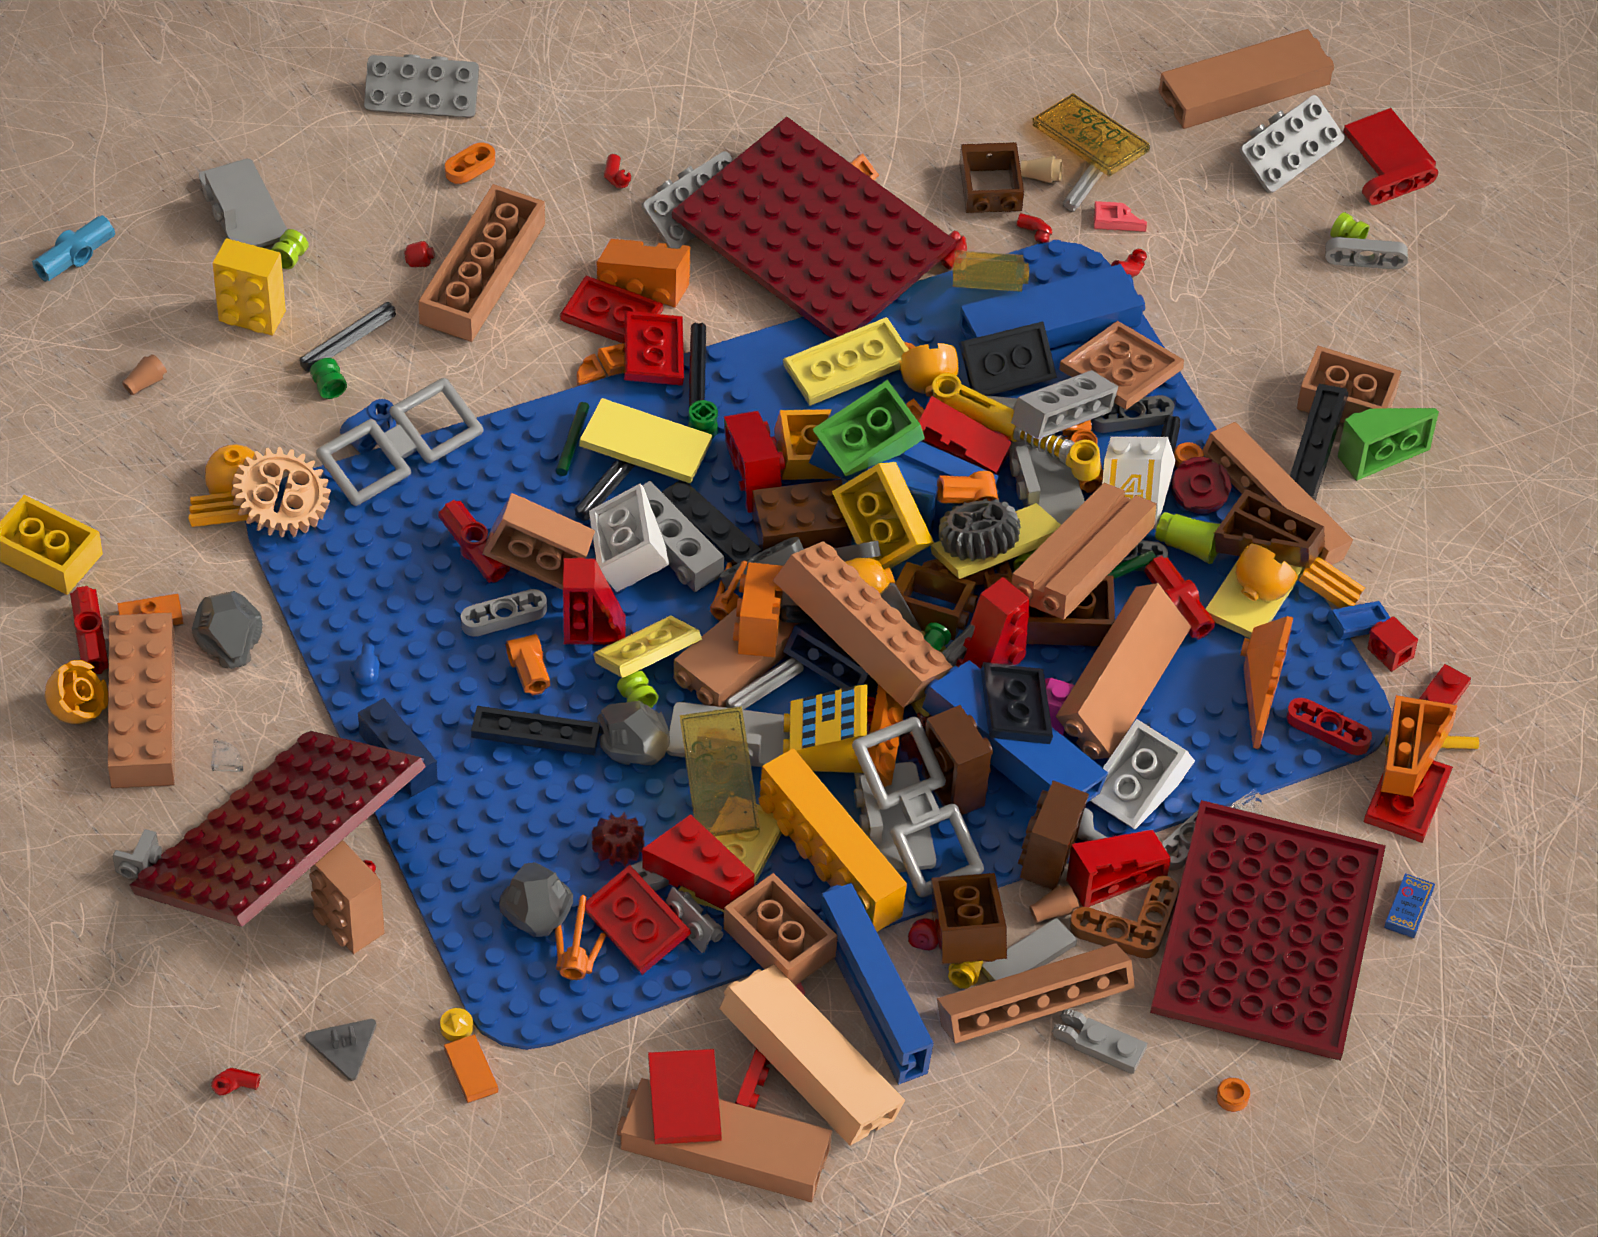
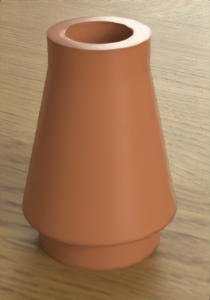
M155 355L144 356L129 376L122 381V384L131 395H135L137 392L163 380V375L167 373V370Z
M1058 885L1036 903L1029 906L1031 915L1036 923L1070 915L1073 913V910L1079 908L1077 898L1069 885L1063 887Z

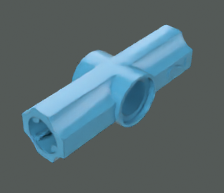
M102 215L96 217L76 232L66 230L56 239L54 247L32 261L33 268L38 276L46 282L72 265L81 267L90 260L95 249L115 236V229L110 224V221Z

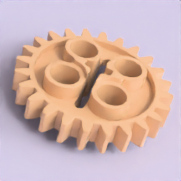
M278 447L276 454H273L269 448H266L264 456L256 451L253 459L246 457L244 464L238 466L237 473L232 482L231 495L235 496L233 504L240 506L239 515L248 514L247 524L254 521L258 523L257 531H260L265 526L268 528V535L270 536L274 530H279L280 536L284 537L286 530H289L292 536L295 537L298 528L302 532L307 533L309 526L316 527L318 520L324 518L330 502L328 498L331 491L326 488L328 479H321L323 470H313L314 460L306 464L304 462L305 454L300 455L298 458L294 457L293 449L289 451L288 455L283 454L281 447ZM283 472H287L288 479L279 512L276 513L273 509Z

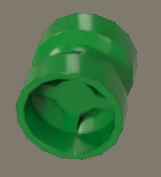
M323 358L311 366L310 375L313 381L317 383V390L322 398H337L346 391L347 382L344 376L340 374V367L335 359Z
M706 400L694 402L688 411V427L711 434L713 439L718 431L717 407L714 403Z

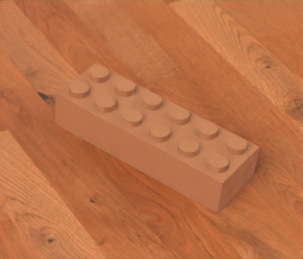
M493 184L419 299V324L473 342L545 226V201Z
M824 541L792 554L773 580L902 707L926 697L925 690L933 680H940L946 676L950 669L953 668L943 653L934 649L924 639L920 631L911 627L902 618L901 613L897 609L891 607L874 587L869 586L859 576L855 568L847 565L837 555L836 550Z
M172 613L109 616L108 770L111 788L175 785V635Z

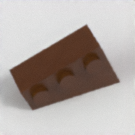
M1245 489L1214 532L1216 553L1241 556L1247 546L1256 544L1276 554L1273 559L1278 563L1282 564L1285 561L1289 565L1305 568L1311 567L1325 547L1324 526Z

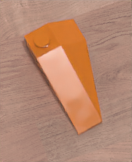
M1286 616L1254 627L1251 638H1244L1240 656L1246 657L1243 670L1253 748L1256 749L1260 748L1287 652L1293 617Z

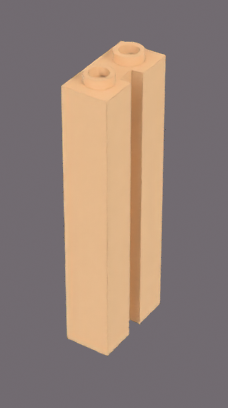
M775 965L763 971L758 969L747 979L741 982L734 981L724 991L725 998L719 1009L849 1146L867 1137L871 1130L875 1129L877 1131L895 1120L905 1099Z

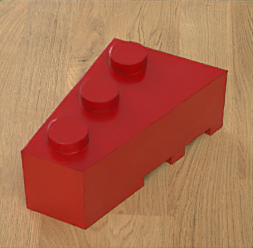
M581 557L564 558V644L610 645L625 638L626 615L596 560Z
M1004 577L980 594L971 621L975 628L972 637L965 638L963 646L967 648V652L963 659L958 660L957 667L969 660L981 669L983 662L1017 665L1024 659L1026 655L1029 597Z

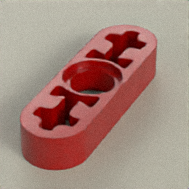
M1424 159L1369 180L1364 185L1362 194L1371 205H1378L1430 185L1436 180L1439 172L1430 160Z
M1295 698L1289 703L1286 718L1292 727L1352 755H1363L1369 750L1372 733L1368 727L1307 698ZM1301 711L1306 712V713H1303L1302 716H1299V715L1296 714V713L1299 714ZM1323 722H1332L1337 726V729L1327 731L1321 727V724ZM1356 737L1361 738L1358 742L1353 741Z

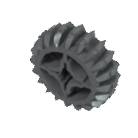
M985 498L983 501L964 502L961 506H953L952 511L945 512L944 517L940 519L938 534L944 551L950 553L951 557H959L960 560L969 558L971 561L976 559L985 560L987 557L996 558L997 554H1005L1007 549L1015 547V543L1019 541L1021 526L1014 507L1009 506L1007 502L1000 503L998 499L988 501Z

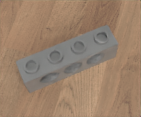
M1093 370L1018 397L1014 404V414L1011 423L1036 439H1041L1111 412L1119 386Z
M651 481L642 485L665 542L669 566L675 571L679 581L682 584H687L696 592L718 579L724 571V556Z

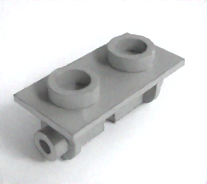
M675 887L671 888L665 903L690 929L691 934L687 938L703 953L710 940L717 942L723 937L722 927L708 914L701 916L703 909L689 892L684 893L682 890L677 891Z

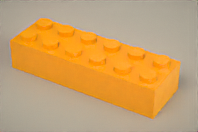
M792 748L763 765L759 804L766 814L772 812L782 834L789 836L794 841L799 854L804 859L808 858L813 864L817 876L822 881H827L831 887L852 883L877 932L903 916L907 883L795 749Z

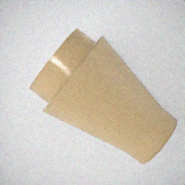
M1055 156L1028 161L1022 160V177L1054 184V181H1061L1062 159H1055Z

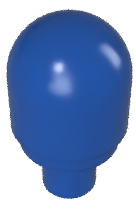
M364 644L362 646V654L357 656L355 660L354 677L363 686L373 685L379 677L380 663L378 657L374 655V646L372 644Z

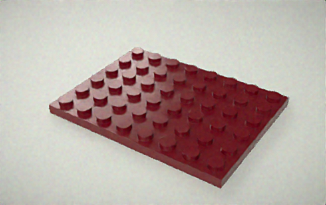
M788 117L780 121L672 210V218L832 339L867 325L956 248L955 239Z
M314 731L306 732L299 736L297 742L287 751L278 754L275 757V761L266 769L257 772L253 776L252 781L245 787L232 793L230 799L225 804L211 811L207 819L198 827L189 830L184 835V839L174 847L165 850L156 864L143 869L138 874V878L129 886L137 896L243 927L426 768L419 756Z
M1201 800L1150 1013L1341 1061L1386 845Z

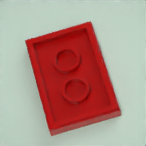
M1392 108L1344 125L1343 133L1379 176L1424 159L1430 160L1436 166V161Z
M585 275L560 313V321L616 342L624 343L625 311L661 314L663 312V303Z
M625 311L624 380L683 385V316Z
M1433 760L1412 797L1381 792L1382 773L1363 822L1423 843L1453 767Z
M628 865L585 902L586 914L642 975L691 934L690 929L631 865Z
M714 1049L649 1052L648 1065L655 1145L722 1141Z

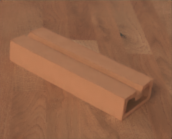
M1305 29L1162 72L1159 93L1168 107H1173L1174 116L1182 128L1186 129L1330 85L1334 63L1331 57L1327 56L1321 48L1319 40L1313 37L1309 29Z
M1104 482L1013 573L1012 584L1029 597V606L1064 620L1154 528L1157 503L1137 495L1129 499L1125 497V490Z
M1159 583L1139 586L1134 589L1055 716L1069 735L1079 738L1076 744L1092 760L1111 757L1191 628L1190 624Z
M783 591V597H782V605H781V607H782L783 605H795V606H798V605ZM735 608L701 637L702 640L692 644L674 659V679L680 687L687 688L691 692L696 690L697 697L702 704L725 708L727 698L763 676L788 655L783 651L794 626L800 623L779 621L775 658L738 654L739 642L733 641L734 624L740 623V617H736L737 608Z
M641 1078L637 1090H631L627 1101V1108H630L627 1117L621 1116L617 1128V1135L621 1136V1150L804 1201H813L820 1181V1174L822 1169H824L831 1148L832 1130L719 1099L722 1141L655 1145L650 1080Z

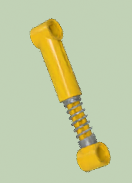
M944 373L934 379L932 383L933 397L992 431L1004 434L1012 442L1025 441L1026 445L1031 444L1034 449L1038 448L1040 452L1045 451L1046 455L1052 454L1053 458H1059L1061 462L1071 468L1072 474L1078 480L1090 481L1100 474V451L1098 445L1093 441L1080 440L1073 442L1068 439L1062 440V436L1056 437L1055 433L1041 439H1036L1011 423L1014 409L962 385L960 379L954 374Z

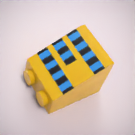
M867 685L852 686L791 701L790 714L784 713L783 732H789V739H783V754L794 748L812 771L864 773L852 743L855 739L867 735Z

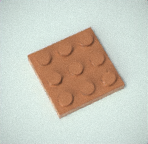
M1119 321L1060 361V370L1071 377L1093 370L1119 386L1114 403L1126 410L1184 368V359Z

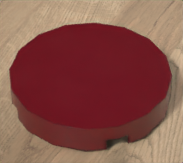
M1192 457L1183 461L1174 472L1171 482L1172 494L1177 503L1184 509L1196 514H1209L1219 510L1227 502L1231 491V478L1226 468L1220 463L1218 465L1207 457Z

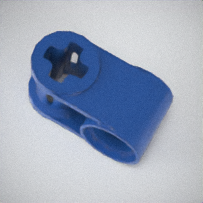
M386 399L373 401L342 424L340 435L369 419L375 420L384 433L397 426L396 421L389 412L393 406L392 402ZM370 433L351 443L360 453L370 451L378 445Z

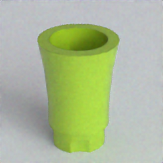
M1164 512L1156 527L1155 538L1165 542L1167 546L1182 550L1208 564H1212L1218 555L1215 549L1214 532L1220 524Z

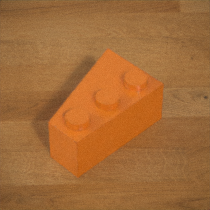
M610 239L597 261V279L676 308L689 286L690 246L682 245L680 249L667 248L665 243H658L656 247L643 246V241Z
M748 562L747 574H741L739 592L743 593V599L738 598L736 617H740V623L734 624L733 641L739 642L738 654L775 658L783 590L773 580L782 569V565Z
M1396 695L1390 720L1381 792L1413 796L1453 727L1457 705Z

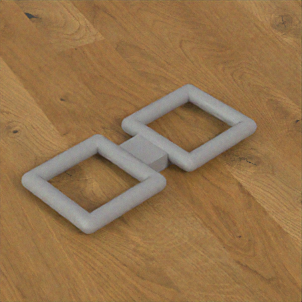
M441 378L393 405L389 412L398 425L384 433L375 420L369 419L316 450L317 457L352 505L358 506L407 478L411 474V469L404 461V458L418 451L426 463H433L483 433L482 425L448 379ZM443 392L469 428L430 449L407 418L405 412ZM370 433L396 470L357 491L331 454Z
M911 717L855 739L852 747L878 807L885 810L900 804L907 822L894 826L890 834L916 894L919 897H926L932 894L931 881L925 883L905 836L948 818L969 865L941 877L981 874L984 871V865L958 806L949 804L938 808L931 792L943 787L946 779L920 720L917 717ZM911 731L931 778L887 795L867 748Z

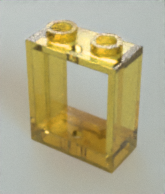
M954 250L953 287L1022 292L1023 284H1028L1029 263H1024L1023 255Z

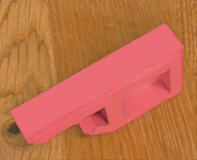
M1095 201L1094 229L1146 232L1147 222L1144 219L1140 220L1132 214L1131 209L1124 203Z

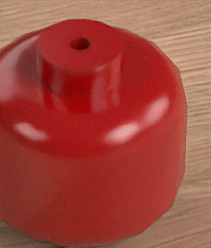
M425 241L409 244L404 251L406 263L410 267H427L431 264V259L435 258L433 247H429Z
M922 918L912 924L908 933V942L912 947L928 951L937 947L938 938L933 920Z

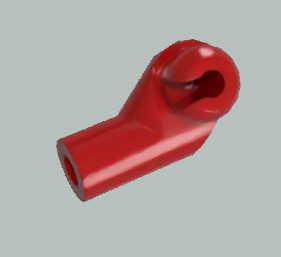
M610 154L607 157L604 177L614 187L625 188L631 181V174L628 172L625 175L624 169L619 170L620 156Z
M1022 213L1019 214L1017 227L1035 231L1034 238L1037 242H1049L1052 228L1044 220Z
M956 230L949 234V236L956 240V248L941 260L942 265L948 270H951L967 252L966 238L964 235L961 236Z
M1137 248L1133 250L1132 254L1128 255L1125 261L1114 260L1111 266L1121 264L1126 274L1135 277L1145 265L1144 261L1147 259V254L1144 250Z
M228 1068L213 1078L211 1087L218 1095L229 1094L239 1087L257 1090L261 1074L237 1068Z

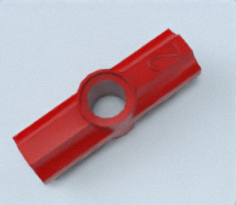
M452 500L445 504L443 509L439 511L438 517L461 546L462 556L474 563L487 582L495 583L503 579L506 573L510 571V566L482 554L488 539L487 528L474 519L461 500Z
M1159 556L1154 558L1145 568V574L1152 584L1159 583L1190 624L1191 628L1188 633L1192 638H1197L1198 640L1207 636L1214 629L1215 621L1201 604L1199 592L1195 584L1189 579L1184 580L1168 557Z
M88 586L77 587L74 592L70 593L80 660L93 665L94 668L91 670L96 675L102 674L105 669L109 668L97 591Z

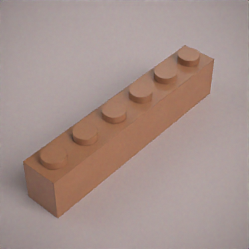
M1236 422L1210 433L1203 448L1204 456L1212 459V462L1218 465L1220 463L1224 466L1231 478V483L1241 493L1247 489L1324 526L1325 547L1318 557L1330 565L1344 560L1353 539Z
M1115 943L937 998L941 1027L956 1044L1133 989L1135 984L1132 961Z

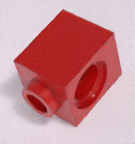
M1393 616L1385 622L1380 621L1371 628L1367 649L1391 672L1414 658L1418 638L1397 618Z

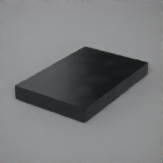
M1043 321L959 342L969 386L985 396L1057 378Z
M983 662L981 677L989 738L1050 744L1053 733L1044 670Z

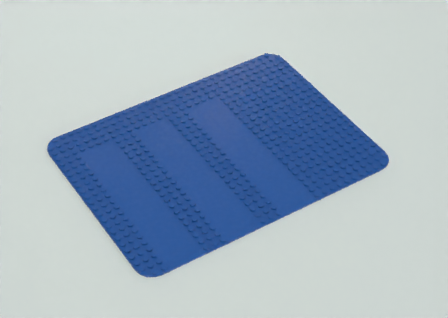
M1061 240L1035 244L916 281L868 324L887 317L903 342L911 343L915 347L928 344L929 349H939L938 343L952 345L956 349L958 357L957 377L962 385L970 388L959 342L967 340L959 326L961 306L1111 267V264L1100 252L1094 251L1082 244ZM1142 313L1141 324L1129 328L1165 348ZM804 317L706 346L705 400L714 403L718 409L717 435L712 439L690 485L758 546L759 542L752 512L748 513L745 506L746 491H741L739 487V481H743L739 470H734L725 442L724 416L759 411L762 420L768 422L770 437L775 436L774 428L780 410L832 409L834 403L847 407L886 380L890 382L905 404L914 398L925 410L931 398L926 396V394L918 393L909 388L903 380L901 371L896 370L809 406L783 366V359L829 341L832 338ZM1094 337L1050 348L1057 378L988 396L1018 398L1072 378L1060 370V361ZM690 352L683 354V385L624 380V373H620L477 417V420L483 427L481 435L433 463H426L418 451L404 458V461L410 467L411 474L358 506L351 504L324 465L313 468V470H323L321 479H328L326 488L330 489L331 492L328 498L330 502L324 518L318 520L316 527L309 526L307 533L302 532L298 528L295 537L292 536L289 530H286L284 537L280 536L279 530H274L270 536L268 535V528L265 526L260 531H257L258 523L256 521L250 524L246 523L248 539L339 738L367 744L359 734L358 712L385 698L437 760L438 782L413 797L402 788L377 809L374 814L464 1009L471 1014L473 1024L481 1034L502 1046L525 1050L552 1046L748 977L758 969L765 970L724 930V913L699 904L703 909L701 916L708 914L717 924H720L722 927L721 931L723 932V937L719 941H709L703 953L686 938L642 975L606 936L593 963L592 973L586 974L583 979L571 980L563 977L560 971L556 969L558 958L555 928L549 936L533 937L526 931L514 926L500 912L499 900L501 894L507 886H510L512 878L524 864L536 862L555 872L559 880L566 884L573 893V904L566 919L561 924L564 952H566L567 948L571 947L573 943L580 896L585 895L587 901L628 865L641 862L642 849L690 814L696 819L688 760L686 757L671 756L666 751L665 757L655 765L636 763L624 765L611 760L601 748L599 738L595 755L471 738V729L477 706L598 723L597 716L601 714L602 709L609 704L625 703L627 698L623 697L617 688V683L621 677L595 662L594 652L608 645L564 644L562 589L510 567V571L506 573L503 579L495 583L487 582L474 563L462 556L461 546L438 517L439 511L443 509L445 504L452 500H461L474 519L487 528L489 536L493 524L511 493L591 528L590 518L586 521L577 518L575 507L617 460L616 458L579 446L580 438L600 400L603 398L688 427ZM1178 372L1145 397L1163 395L1170 398L1174 403L1173 417L1178 416L1180 418V429L1176 447L1181 443L1190 442L1197 444L1203 450L1210 433L1217 429L1181 372ZM579 402H586L590 408L566 476H560L556 473V468ZM1134 410L1124 412L1130 418L1139 416V413ZM461 422L422 434L421 437L429 448L433 449L469 427L465 422ZM1163 425L1106 433L1097 432L1091 427V432L1097 437L1102 469L1104 470V459L1111 437H1161ZM1063 431L1055 433V436L1061 435L1063 437H1067L1063 435ZM381 448L336 461L357 491L396 470ZM1008 455L998 475L996 488L999 489V502H1007L1009 506L1014 507L1015 511L1023 509L1024 505L1017 495L1016 478L1011 475L1010 458ZM1174 464L1161 515L1167 512L1173 515L1179 514L1200 521L1221 524L1242 493L1231 483V491L1227 502L1219 510L1209 514H1196L1188 511L1177 503L1172 494L1171 482L1174 472L1178 469ZM635 465L604 502L638 484L644 485L649 481L662 492L677 482L678 479ZM288 476L282 478L273 509L276 513L279 512ZM781 476V487L839 479L782 480ZM840 477V479H842L843 484L848 482V480H845ZM1081 490L1084 501L1094 493H1086V491ZM935 519L931 532L934 543L940 541L938 534L940 521ZM1152 529L1142 540L1158 542L1166 547L1168 551L1167 557L1184 580L1189 579L1195 584L1199 592L1200 602L1206 609L1240 556L1218 553L1214 562L1208 564L1189 553L1167 546L1165 542L1157 540L1155 538L1156 529ZM852 535V545H856V542ZM593 539L585 559L596 560ZM931 546L890 569L895 583L906 562L922 566L929 560L937 559L931 552ZM1017 557L1008 560L1012 575L1015 572L1013 562ZM724 559V570H725L726 565H727V563H728L725 559ZM668 565L618 592L609 584L626 615L625 637L668 616H673L698 629L701 637L720 622L710 612V606L715 599L721 581L720 577L694 592L687 584H682L679 581L675 571ZM1135 570L1114 579L1115 620L1136 587L1152 584L1145 571ZM1297 581L1272 620L1274 621L1286 616L1293 617L1286 656L1259 749L1253 748L1243 670L1246 657L1240 656L1244 638L1248 637L1215 623L1214 629L1201 639L1192 638L1187 633L1136 719L1187 750L1195 762L1179 785L1135 830L1091 801L1087 802L1085 808L1093 813V824L1096 831L1108 838L1153 830L1156 833L1187 821L1199 810L1201 800L1230 807L1355 763L1379 749L1385 740V735L1389 734L1392 713L1384 690L1350 638L1340 640L1326 618L1329 610L1332 609L1324 597L1300 581ZM984 584L975 585L974 595H978L979 600L980 594L985 591ZM736 588L734 593L743 599V593L739 592V588ZM530 589L540 590L547 598V612L541 619L481 636H469L461 628V613L468 606ZM914 591L910 598L954 610L956 606L954 603ZM533 602L528 603L531 604L532 607H537ZM502 608L496 614L500 617H508L512 614V611ZM974 612L970 613L966 628L971 624ZM475 618L470 619L473 620L474 623H479L476 621ZM959 630V632H958L956 638H957L964 630ZM537 634L542 647L543 662L550 678V687L545 689L543 693L532 696V694L524 692L516 667L512 668L506 651V641ZM950 640L949 643L944 646L947 648L954 640ZM364 644H372L374 646V655L378 657L380 663L378 680L370 686L360 685L354 677L355 660L357 656L362 654V646ZM1026 644L1024 659L1014 666L1040 668L1044 670L1045 679L1054 678L1075 685L1099 646ZM688 647L640 669L649 680L648 686H652L658 694V701L652 709L658 713L662 711L669 731L674 705L677 702L704 705L698 699L696 690L691 692L687 688L684 689L674 679V659ZM786 655L782 660H780V661H779L775 666H773L770 670H772V669L775 668L776 666L780 665L781 663H783L784 661H786L787 659H789L791 656ZM803 665L804 670L744 710L784 715V713L790 714L791 701L840 690L841 688ZM878 685L876 687L875 692L870 693L867 696L876 699ZM1295 698H1307L1368 727L1372 733L1369 750L1363 755H1352L1292 727L1286 718L1289 703ZM911 704L905 706L903 720L917 717L926 733V725L923 724ZM1301 711L1299 714H1298V713H1296V714L1299 715V716H1302V714H1303V713H1306V712ZM1323 722L1321 724V727L1327 731L1337 729V726L1332 722ZM910 731L900 735L895 764L915 763L919 781L921 782L925 780L922 775L923 758ZM1067 733L1065 738L1080 749L1076 744L1079 738ZM1356 737L1353 741L1358 742L1361 738ZM689 758L698 822L710 832L729 798V792H735V796H737V792L744 791L745 797L742 795V799L752 802L746 765L713 761L711 765H705L702 759L695 764L697 759ZM1109 758L1095 759L1093 761L1103 768ZM990 764L991 772L988 776V792H986L985 806L962 815V818L984 865V871L981 874L995 873L997 885L1000 888L1023 880L1020 878L1023 866L1018 864V860L1023 850L1021 848L1026 837L1027 826L1031 816H1034L1036 813L1038 802ZM741 765L743 777L738 779H732L730 768H726V771H724V768L731 766L732 772H734L735 767V771L737 772L738 767V770L740 772ZM748 765L753 803L760 805L762 767ZM708 769L714 770L716 774L715 779H712V772H707L697 781L695 770H698L699 776ZM813 771L860 827L859 816L862 815L861 807L856 808L854 789L857 788L854 773ZM739 782H744L741 784V786L744 788L740 789L739 786L737 787L738 789H736V787H733V790L732 788H727L731 786V783L733 784V786H735V783L739 785ZM706 791H715L719 795V798L711 803H703L699 800L700 794ZM931 791L938 808L943 807L935 793ZM713 793L702 796V800L705 801L716 798V795ZM720 808V811L701 813V811ZM949 818L929 826L936 855V866L932 869L920 870L925 883L931 881V878L941 877L969 865ZM781 834L755 885L774 873L819 917V913L822 912L820 907L822 893L826 892L831 886L827 881L824 882L817 876L813 864L808 858L804 859L799 854L794 841L789 836ZM1077 838V840H1076L1075 843H1081V842H1084V841H1082L1081 839ZM898 872L907 883L903 916L885 928L932 912V894L926 897H919L907 872ZM670 884L655 892L666 902L671 888L675 886ZM584 912L579 947L585 949L586 955L589 957L599 935L604 932Z

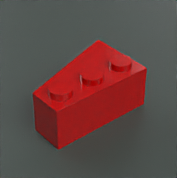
M931 396L919 420L925 437L922 442L999 475L1011 450L1012 442L1008 440L1007 436L998 431L988 429Z
M759 411L724 416L725 442L734 470H739L743 481H739V487L741 491H746L745 506L748 513L752 512L753 490L781 487V470L785 469L783 453L778 452L775 436L770 437L769 424L767 421L762 420Z
M691 814L642 849V869L650 872V874L655 873L668 879L669 884L675 887L680 885L695 892V897L722 910L754 887L755 874Z
M1153 830L1071 844L1066 881L1083 907H1090L1149 884L1159 876H1168L1171 857Z

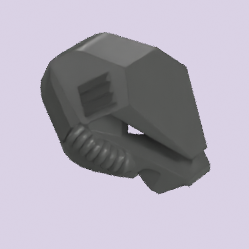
M235 591L204 597L197 608L192 626V634L204 652L219 658L222 667L232 669L245 666L251 661L250 649L254 648V645L258 643L263 628L261 613L243 595Z
M640 701L609 704L601 710V714L597 716L601 734L599 740L601 748L611 760L624 765L631 763L655 765L665 757V753L670 745V735L662 711L658 713Z
M536 862L526 863L514 875L510 886H507L502 892L499 900L500 912L514 926L526 931L533 937L549 936L553 929L561 925L566 919L573 904V893L566 884L559 880L555 872Z

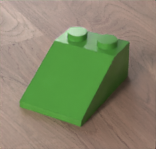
M888 380L812 429L845 476L899 456L925 439L920 423Z
M1374 408L1354 413L1345 419L1337 457L1355 480L1358 481L1424 453L1431 448L1439 411L1436 408Z

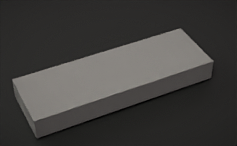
M1055 918L1007 949V959L984 963L981 967V972L992 982L1044 966L1076 946L1077 939L1058 918Z

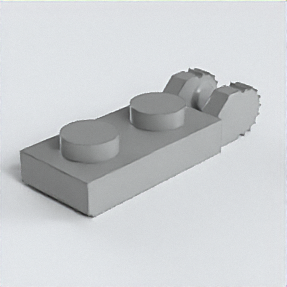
M1073 1009L1063 1010L1060 1017L1063 1022L1071 1025V1027H1066L1062 1024L1055 1025L1052 1034L1056 1039L1073 1046L1077 1051L1134 1074L1147 1049L1148 1043L1091 1018L1086 1019L1082 1013ZM1073 1028H1076L1081 1032L1078 1034Z

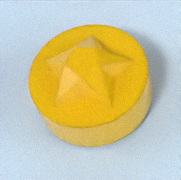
M461 1008L447 1010L440 1019L442 1035L452 1042L470 1036L473 1031L471 1014Z

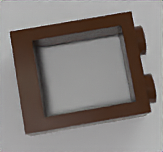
M1017 142L961 144L959 166L966 213L1022 211L1024 187ZM1009 170L1012 189L973 191L970 171Z
M906 562L895 583L919 624L921 631L925 632V628L929 623H938L949 630L951 640H955L959 630L966 629L969 615L975 611L978 601V595H974L976 582L964 578L958 579L954 575ZM914 591L954 603L956 606L954 610L910 598Z

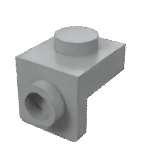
M144 829L133 854L115 850L113 862L116 873L130 879L138 878V874L143 869L156 864L162 853V847L158 843L157 832Z

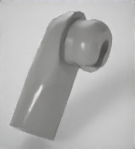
M1085 808L1077 838L1084 842L1108 838L1094 829L1093 813Z

